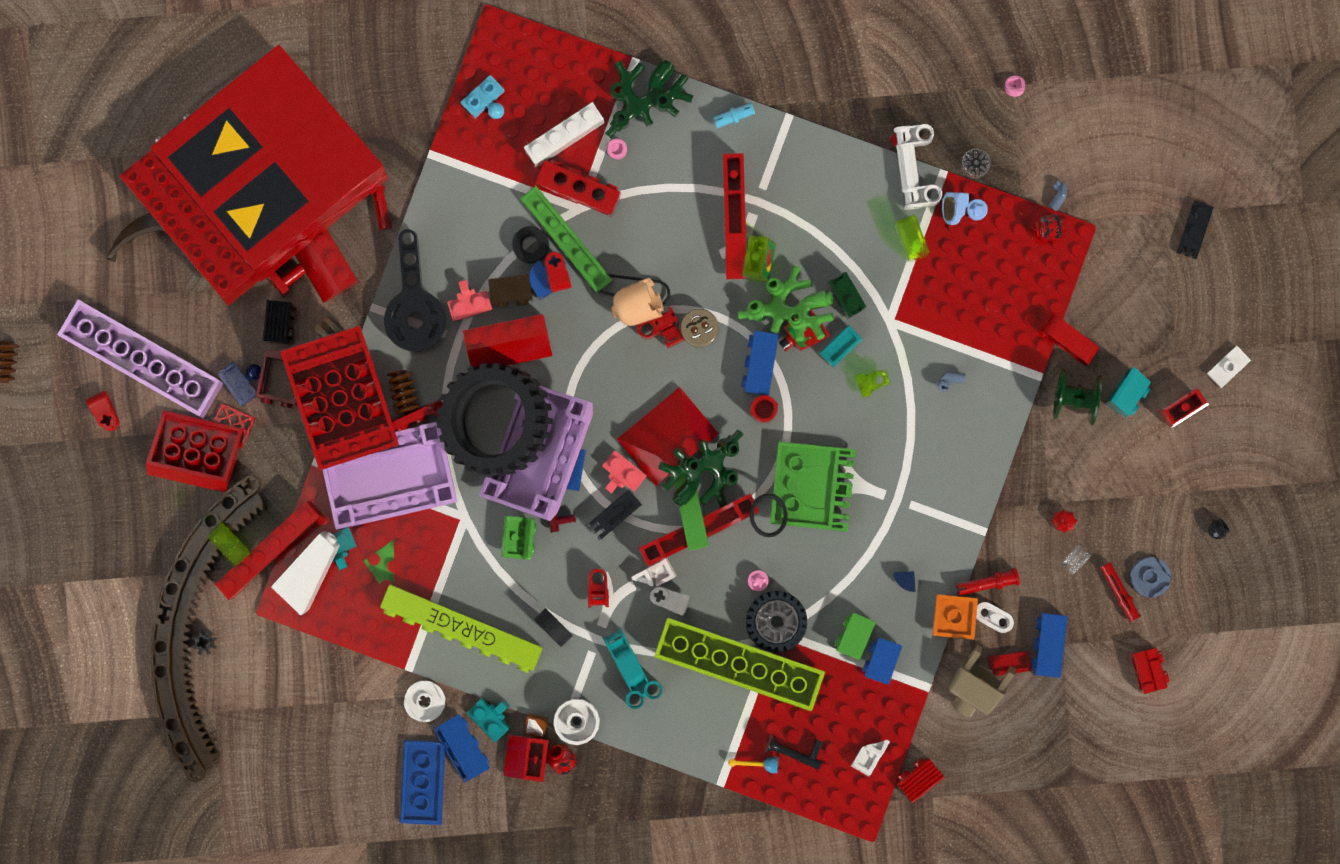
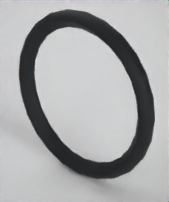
M769 493L757 497L750 509V522L754 530L764 537H774L785 528L788 514L784 502L778 496ZM764 498L776 500L783 510L782 525L773 533L761 531L754 520L755 507Z

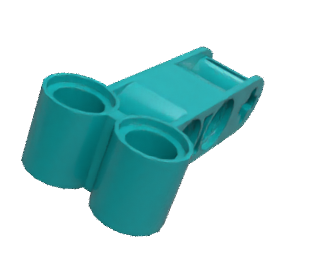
M619 627L618 631L606 637L602 636L631 691L626 696L628 707L631 709L642 707L645 701L644 697L646 696L649 699H658L663 693L662 685L657 681L649 682L621 627ZM622 636L620 639L609 644L610 641ZM651 684H656L660 690L657 696L649 695L648 687ZM632 694H638L641 697L639 705H631L629 698Z

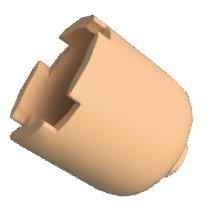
M646 278L618 290L614 295V306L611 307L614 317L619 318L623 324L628 326H635L662 317L661 312L664 309L659 292L655 294L651 287L655 285L650 278Z

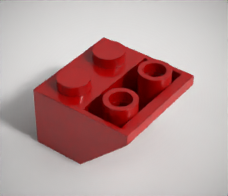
M508 734L503 776L544 782L550 739Z

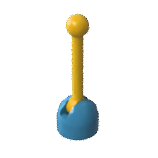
M774 756L768 757L764 762L736 761L733 758L728 761L731 767L735 765L764 766L767 772L778 773V757Z

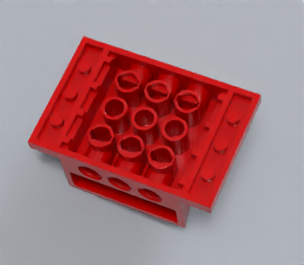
M361 326L280 351L319 471L399 445L383 388L371 353L366 345Z

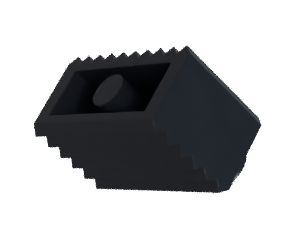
M266 300L262 341L289 344L290 340H293L294 328H291V323L296 318V307H293V303Z

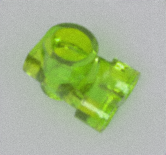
M886 369L869 374L863 372L855 375L863 398L872 395V392L891 384ZM878 376H881L883 378L881 384L876 383V378Z

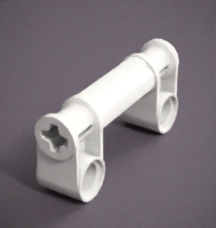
M928 124L894 128L898 142L896 149L902 192L905 194L906 202L904 209L913 210L937 205L942 198V190L937 185H919L914 148L926 146L932 142L934 137L933 128ZM926 130L930 133V137L926 140L921 139L919 132ZM931 190L936 191L938 198L930 200L927 197V193Z

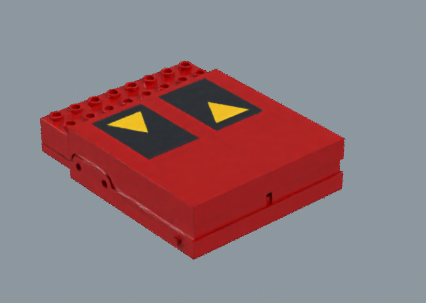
M280 44L191 115L186 114L183 117L184 121L164 137L159 136V140L156 138V143L150 147L151 151L119 175L227 306L232 304L257 282L265 280L369 194L375 193L377 188L389 179L383 164Z

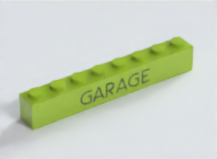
M389 585L380 608L384 609L383 613L395 618L397 614L404 617L402 621L413 626L415 622L423 625L422 630L432 634L434 630L442 633L440 637L452 641L455 638L461 641L460 645L468 649H471L472 646L479 648V653L488 657L491 654L499 657L498 661L507 665L510 662L518 664L517 669L529 673V670H535L543 651V647L393 585Z

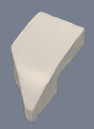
M668 558L631 578L634 581H640L650 586H660L677 575Z
M884 740L862 747L851 766L870 776L890 741Z

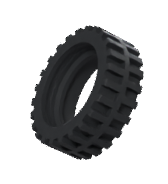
M482 363L480 367L471 366L467 368V373L460 372L456 375L458 381L456 383L450 382L446 386L450 390L447 395L442 394L440 400L444 401L442 408H437V414H441V422H436L437 428L442 429L443 435L439 436L440 442H445L448 445L444 449L446 453L454 455L453 461L464 465V469L475 471L478 474L502 476V474H515V470L526 469L528 462H535L538 459L535 454L538 451L545 450L544 439H550L551 432H547L548 424H553V418L548 417V411L552 410L551 404L545 403L544 398L548 397L546 391L539 389L541 384L538 380L531 379V374L513 366ZM489 385H503L515 391L522 401L525 412L524 428L518 442L509 451L496 455L486 454L476 449L471 444L465 428L466 410L471 399L481 388Z

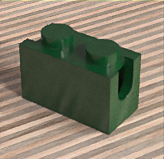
M847 272L842 273L841 276L834 280L828 281L827 285L847 320L866 309L864 301Z

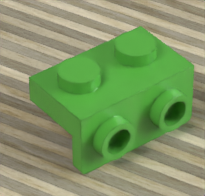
M504 516L501 557L531 560L534 554L535 518Z

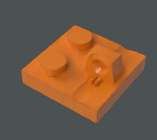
M936 594L932 636L974 640L978 598Z

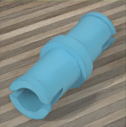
M749 102L735 109L734 107L729 108L730 111L713 116L717 129L733 122L735 124L739 123V120L756 113L752 103Z

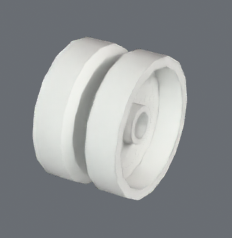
M575 698L566 701L558 708L554 716V727L557 735L561 740L573 745H580L590 741L596 735L600 725L598 710L585 699ZM574 718H580L581 724L575 725L573 723Z

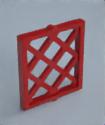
M221 403L213 422L221 423L222 420L228 419L230 426L235 427L241 424L243 434L245 435L239 446L242 449L248 435H250V430L256 418ZM224 409L226 416L219 418L221 410ZM227 409H230L235 413L229 415ZM240 414L248 417V419L242 420ZM237 415L239 422L232 424L230 417ZM250 421L249 428L245 430L243 423Z

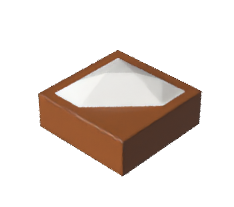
M528 713L524 735L544 739L548 717Z

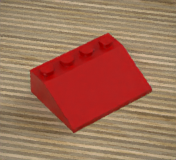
M163 410L146 461L147 475L226 492L229 489L234 473L243 429Z

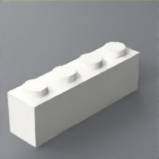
M592 102L524 147L525 152L537 168L545 160L548 161L604 124V119Z

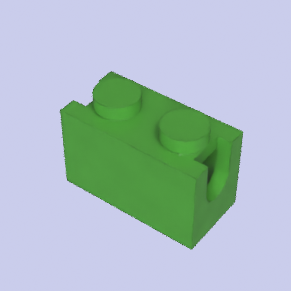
M851 613L850 616L846 615L842 625L845 627L842 635L838 634L834 643L837 646L836 651L860 661L876 622L855 613Z

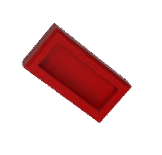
M1029 650L987 656L989 668L992 669L995 676L1005 675L1010 666L1016 669L1015 673L1032 671Z

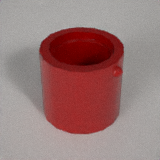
M759 396L752 402L750 415L759 423H769L776 416L779 404L770 396Z

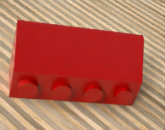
M328 229L295 254L324 303L359 283Z
M544 314L463 330L470 366L480 367L482 363H497L509 366L553 356Z

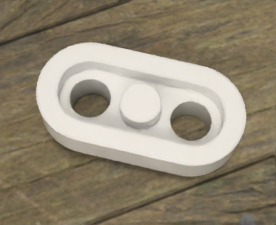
M987 602L977 605L976 619L979 622L1000 633L1009 632L1013 628L1014 621L1010 614ZM982 609H987V616L981 615ZM1002 618L1006 620V625L1003 627L999 625V620Z

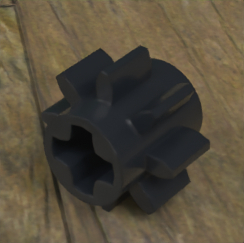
M202 630L198 631V637H192L195 640V645L192 648L199 649L198 655H201L204 650L207 655H210V649L217 648L214 645L217 637L212 638L210 636L211 631H207L206 635H204ZM202 638L209 640L206 647L200 645L203 641Z

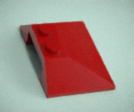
M679 387L618 437L617 440L652 483L657 486L669 476L668 473L659 470V464L664 462L677 466L678 458L673 454L676 448H680L684 454L693 456L700 450L698 444L700 440L705 439L708 444L719 433L681 387Z

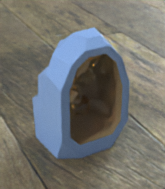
M945 193L942 202V213L948 225H956L965 215L966 207L969 206V193Z

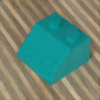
M1132 367L1126 371L1105 405L1125 418L1129 415L1133 416L1139 408L1137 403L1140 398L1144 399L1149 393L1150 388L1148 386L1151 382L1138 369Z

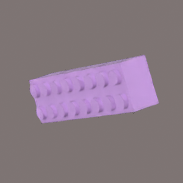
M77 300L57 334L202 418L206 415L224 384L219 379L80 300Z

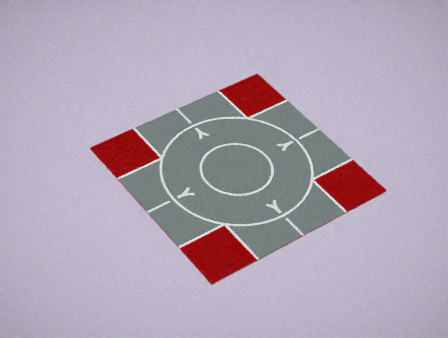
M484 5L398 233L399 236L401 231L410 229L418 235L423 288L435 296L445 310L446 328L444 334L429 349L407 351L395 345L386 333L384 326L386 308L390 301L402 291L398 236L364 323L362 333L375 364L393 420L404 414L395 415V412L400 409L393 407L398 401L392 400L391 397L397 393L390 392V388L395 385L388 383L393 377L387 376V373L399 370L413 372V375L408 377L410 380H415L410 387L416 388V391L411 393V395L418 396V399L413 401V403L420 404L419 407H422L440 399L442 394L447 395L450 389L446 386L450 382L456 383L458 381L456 375L460 372L467 373V368L471 367L466 351L463 330L544 314L553 356L509 366L519 368V370L531 374L530 378L538 380L541 384L540 386L593 403V416L581 449L586 450L580 489L579 491H565L557 513V517L575 513L576 523L560 524L559 532L550 533L548 520L480 497L479 494L485 477L490 478L491 475L468 471L464 469V465L453 461L454 455L447 454L458 502L349 527L357 547L348 550V556L344 557L348 567L339 570L336 562H332L310 609L303 615H300L271 586L320 533L326 531L327 533L334 534L343 530H336L323 470L319 471L314 457L294 512L304 502L311 501L324 517L277 556L256 613L263 618L474 696L484 698L493 703L500 704L505 699L510 705L508 708L526 715L529 713L548 717L547 722L553 725L555 713L562 704L575 698L585 699L592 703L599 713V729L592 738L596 741L864 840L874 842L949 638L932 636L936 594L958 596L957 591L965 590V588L956 589V583L968 582L970 580L1054 343L1046 338L1041 331L1052 315L1064 319L1096 226L916 160L919 185L939 186L942 190V198L934 206L905 210V194L902 192L898 155L896 152L689 78L681 88L683 92L694 95L692 102L689 103L679 99L673 100V106L680 111L676 117H673L667 111L661 112L656 106H652L649 110L653 121L652 125L646 127L643 119L640 116H635L629 121L627 128L622 129L620 133L617 131L612 138H609L605 132L611 127L610 123L613 120V115L617 111H622L624 107L622 101H616L611 96V86L620 80L619 73L614 64L622 61L627 71H632L639 62L645 67L632 83V92L639 97L647 94L649 78L657 66L491 5ZM673 72L662 85L663 90H669L681 74ZM491 75L505 90L494 101V103H500L504 107V115L500 119H493L489 116L488 108H486L478 117L474 118L460 102ZM617 88V89L615 90V92H616V93H621V92H622V89H621V88ZM661 99L659 102L665 104L667 100ZM593 102L603 117L604 124L551 159L561 163L562 168L569 170L571 167L580 171V175L586 178L589 175L599 179V183L605 186L609 183L618 187L621 196L612 217L541 187L538 188L607 274L650 278L663 281L669 286L670 298L663 305L664 311L661 313L669 311L668 307H671L678 319L677 326L680 332L682 319L688 312L694 309L710 311L716 317L719 325L717 338L712 344L707 347L696 348L690 346L684 340L668 349L665 344L667 340L664 335L661 336L659 334L651 339H643L638 334V325L628 326L623 324L619 318L614 317L611 309L614 306V296L600 292L597 294L520 199L536 186L535 182L543 166L542 164L537 168L525 152L524 147ZM749 102L752 103L755 115L739 120V123L735 124L733 122L717 129L713 116L730 111L729 108L734 107L735 109ZM621 116L617 120L623 122L625 118ZM612 139H622L626 143L627 154L624 158L615 160L608 155L607 145ZM744 153L747 279L726 280L723 154ZM563 174L555 177V182L558 184L566 181V177ZM577 182L573 189L581 192L584 190L585 185L582 182ZM596 190L592 194V197L596 200H600L604 196L601 190ZM931 190L927 193V197L930 200H936L938 193ZM946 192L969 193V203L975 199L984 201L988 208L987 214L983 219L975 221L969 218L965 210V215L960 219L959 223L948 225L942 213L943 197ZM1050 214L1058 215L1059 219L1064 220L1065 232H1062L1061 238L1049 242H1042L1040 238H1036L1034 222H1037L1038 217ZM915 217L917 218V223L920 226L924 240L928 247V253L925 250V245L923 244L924 242H922L921 238L922 236H920L916 223L914 221ZM528 226L537 227L545 232L549 240L547 255L551 252H558L562 255L566 263V270L568 271L572 288L551 293L539 300L531 286L533 301H529L528 305L517 306L516 303L508 304L507 308H496L495 305L492 306L493 311L453 322L447 302L458 299L457 294L461 293L460 281L467 280L469 289H475L476 293L487 290L490 299L488 279L530 275L531 268L535 264L522 262L516 257L512 248L515 234L520 229ZM406 233L403 236L404 243L407 245L411 244L414 241V236L411 233ZM528 237L523 242V249L529 253L535 252L539 247V242L534 237ZM770 240L775 245L772 266H770L769 279L778 278L783 283L789 278L793 266H798L801 269L797 280H812L813 287L795 290L788 294L786 298L788 306L794 307L798 305L802 299L812 293L821 291L831 292L827 285L828 281L834 280L841 276L842 273L847 272L864 301L866 309L847 320L833 296V304H830L829 307L812 309L815 315L833 313L834 321L822 323L830 334L827 339L801 352L795 345L785 352L777 343L769 396L779 404L777 406L778 410L772 421L769 423H759L750 415V408L755 398L760 395L744 393L745 388H742L741 384L743 375L747 376L748 368L744 367L746 355L751 354V347H748L749 335H754V330L773 333L770 330L774 319L767 317L761 322L749 320L748 318L739 319L738 311L747 310L749 303L753 300H759L763 305L772 301V296L766 289L768 280L763 277L765 259L768 257L766 253ZM409 253L405 256V262L408 265L415 263L416 257L414 254ZM546 256L541 260L543 266H545ZM415 274L407 276V283L413 286L417 283L418 279ZM610 277L613 282L606 286L603 291L616 294L618 290L638 281ZM654 283L655 285L651 287L655 294L659 292L663 302L667 297V289L660 283ZM417 312L410 314L408 317L409 326L414 329L420 328L423 324L422 315ZM788 320L782 323L778 333H774L779 334L778 342L787 336L783 327L788 323ZM649 324L641 327V332L645 335L650 334L653 330V327ZM850 325L863 340L832 368L819 352ZM945 372L965 373L964 383L954 382L947 391L943 392L938 389L936 383ZM503 385L485 386L473 396L467 407L465 415L467 436L471 444L483 453L490 455L499 454L518 401L514 399L516 392ZM681 387L719 433L717 437L707 444L709 450L717 449L718 441L722 438H727L728 435L732 436L737 429L744 434L738 440V454L734 457L726 456L723 462L724 467L735 470L738 475V480L734 485L724 486L723 491L727 505L750 493L754 500L763 494H773L778 442L855 449V458L839 457V460L854 461L855 466L846 467L838 465V473L854 474L853 479L837 478V482L853 484L852 497H835V501L850 502L851 507L842 508L834 506V514L850 515L849 520L833 519V522L848 523V532L785 526L780 534L774 537H764L754 530L749 517L708 537L709 547L693 551H689L686 548L667 557L677 576L660 586H650L640 581H634L631 577L649 568L639 547L683 527L680 508L672 500L673 494L676 492L675 485L666 492L661 486L669 476L657 486L646 477L635 492L625 485L623 489L618 486L611 494L605 489L611 481L608 478L611 473L602 465L616 450L643 472L617 438ZM428 414L426 415L428 419L420 423L413 421L408 424L409 427L407 429L437 421L441 422V414L438 416ZM701 450L697 451L693 457L699 459ZM709 470L702 472L700 475L697 489L699 499L713 483V474ZM629 489L642 506L599 541L597 537L603 531L600 530L594 535L592 531L598 525L595 523L594 526L588 528L587 524ZM713 496L705 505L699 501L702 517L722 508L719 507L716 496ZM764 498L757 504L760 512L754 515V520L761 531L773 533L781 525L770 524L772 498ZM504 516L535 518L536 533L533 536L534 554L531 560L501 557ZM394 540V560L387 564L388 571L394 573V586L543 647L535 670H529V673L517 669L518 664L510 662L507 665L498 661L499 657L496 655L485 656L479 653V648L474 646L471 649L460 645L461 641L455 638L449 641L440 637L442 633L434 630L432 634L422 630L423 625L415 622L413 626L403 622L404 617L397 614L395 618L384 614V609L380 608L386 594L385 592H387L389 585H392V582L383 580L379 584L364 563V560L368 558L370 565H378L381 559L375 552ZM601 568L607 573L609 607L601 605L588 608V578L593 569ZM757 570L766 573L769 580L767 587L762 591H754L748 585L749 575ZM914 571L916 592H909L901 588L895 581L893 573ZM595 572L592 575V579L595 583H601L604 580V576L601 572ZM656 587H663L690 596L684 616L652 604L649 598L650 592ZM662 591L654 593L653 596L656 597V602L664 600ZM771 591H782L793 595L803 605L807 614V629L802 640L792 649L784 652L769 653L822 670L825 674L812 711L655 658L654 655L667 618L766 651L757 646L748 634L746 627L747 612L754 600L762 594ZM545 608L573 635L562 647L534 620ZM851 613L876 622L860 661L836 651L837 646L834 645L838 634L842 635L845 627L842 625L846 615L850 616ZM780 616L772 617L771 624L773 627L779 628L782 625L783 621ZM619 627H621L649 682L657 681L663 688V693L658 699L644 697V704L638 709H631L626 704V696L631 691L602 636L606 637L618 631ZM622 636L610 641L609 644L620 639ZM877 637L902 645L889 685L865 677V672L862 671L865 661L870 660L872 655L869 652L873 640L876 641ZM651 684L648 687L649 695L657 696L660 689L656 684ZM638 694L630 696L629 701L631 705L637 706L641 703V697ZM576 717L574 718L573 723L575 725H580L581 719ZM773 733V738L779 744L808 756L815 739L824 742L816 758L822 761L820 769L817 770L776 751H768L764 754V749L770 735ZM884 740L890 741L870 776L851 766L862 747ZM774 756L778 757V773H769L765 770L764 766L735 765L731 767L728 761L733 758L736 761L764 762L768 757Z

